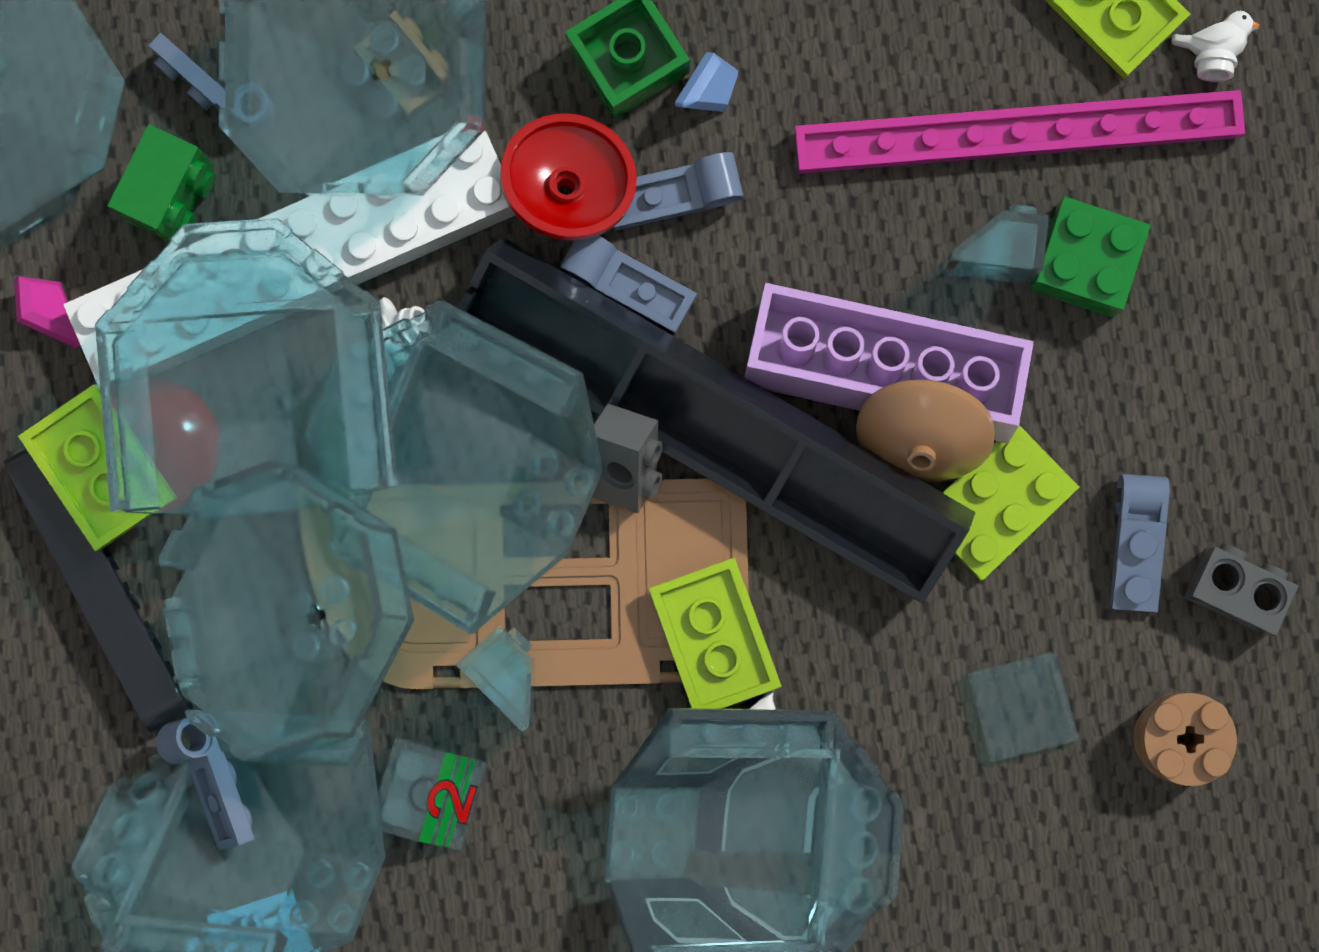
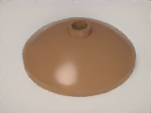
M907 380L887 385L874 392L865 400L858 414L856 433L861 446L877 454L885 461L901 468L923 482H941L966 475L986 461L994 445L995 426L986 407L970 393L943 382Z

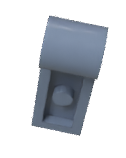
M161 32L148 45L158 57L153 64L171 81L174 82L180 76L188 83L191 88L186 93L205 111L213 106L221 114L225 113L240 128L248 132L262 131L271 123L274 114L273 106L263 90L257 85L242 83L235 86L228 93ZM253 99L261 101V107L257 114L252 117L240 116L241 107L245 102Z
M734 153L712 154L696 160L691 165L638 176L631 206L622 220L614 226V230L696 213L740 201L744 196Z
M599 235L585 240L573 241L559 266L562 272L676 335L697 297L696 292L620 252L613 244Z
M1120 474L1117 488H1121V503L1116 502L1118 524L1110 607L1118 610L1158 612L1170 493L1169 480L1167 477Z
M190 716L163 726L156 738L158 753L165 761L172 764L187 762L218 850L240 846L254 840L255 838L251 830V814L247 807L242 804L235 785L237 781L235 770L232 764L226 760L224 751L221 752L211 724L202 717ZM182 730L190 738L189 750L181 742Z

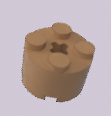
M1176 692L1158 697L1144 709L1135 725L1134 746L1139 759L1156 777L1174 784L1199 786L1212 782L1228 772L1236 752L1237 734L1233 720L1224 705L1205 695ZM1185 732L1191 733L1193 740L1187 743L1186 746L1178 744L1177 735H1183Z

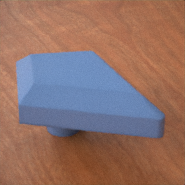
M706 52L675 101V106L725 112L738 77V70L715 53Z

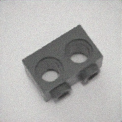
M1222 543L1220 548L1216 546L1206 548L1183 598L1261 635L1277 636L1299 586L1287 581L1286 579L1289 574L1276 566L1263 563L1260 568L1245 561L1247 554L1236 547ZM1218 565L1226 568L1230 574V584L1224 591L1218 589L1212 581V573ZM1260 585L1265 586L1271 593V603L1265 610L1260 609L1254 601V592Z

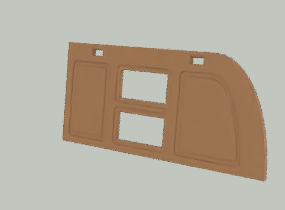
M710 479L661 480L656 496L653 499L647 498L639 513L590 497L588 481L299 488L303 540L309 569L322 608L337 637L357 663L381 681L399 688L441 689L682 683L679 672H660V661L674 660L649 588L735 557L749 595L746 500ZM609 504L610 558L504 560L503 506ZM610 585L612 639L505 641V587ZM460 665V677H434V666Z

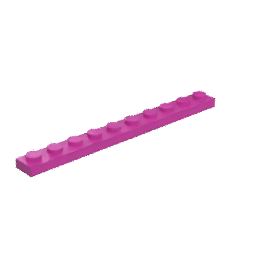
M1241 90L795 126L794 129L798 174L1242 138L1246 134Z

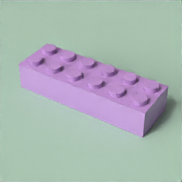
M765 283L744 378L768 391L859 411L870 395L887 385L907 380L943 382L956 386L977 398L986 407L993 419L995 426L994 440L1009 443L1020 423L1034 341Z

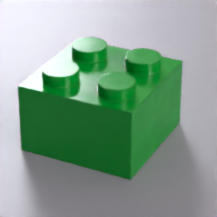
M616 0L565 31L568 49L613 120L689 74L690 59L652 0Z
M148 124L107 206L127 223L176 245L179 237L186 238L193 228L196 214L192 213L199 197L206 198L210 193L216 179V174L212 173L215 166L197 146Z
M1064 196L1055 207L1029 290L1114 318L1124 310L1151 224Z

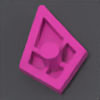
M22 276L14 279L17 322L74 348L80 347L79 340L63 305L68 300L61 282Z

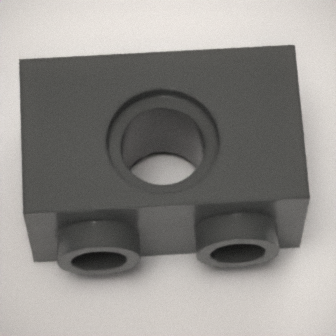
M607 404L588 433V483L590 497L639 513L647 498L653 499L656 496L662 480V474L657 472V462L662 452V442L658 441V420Z

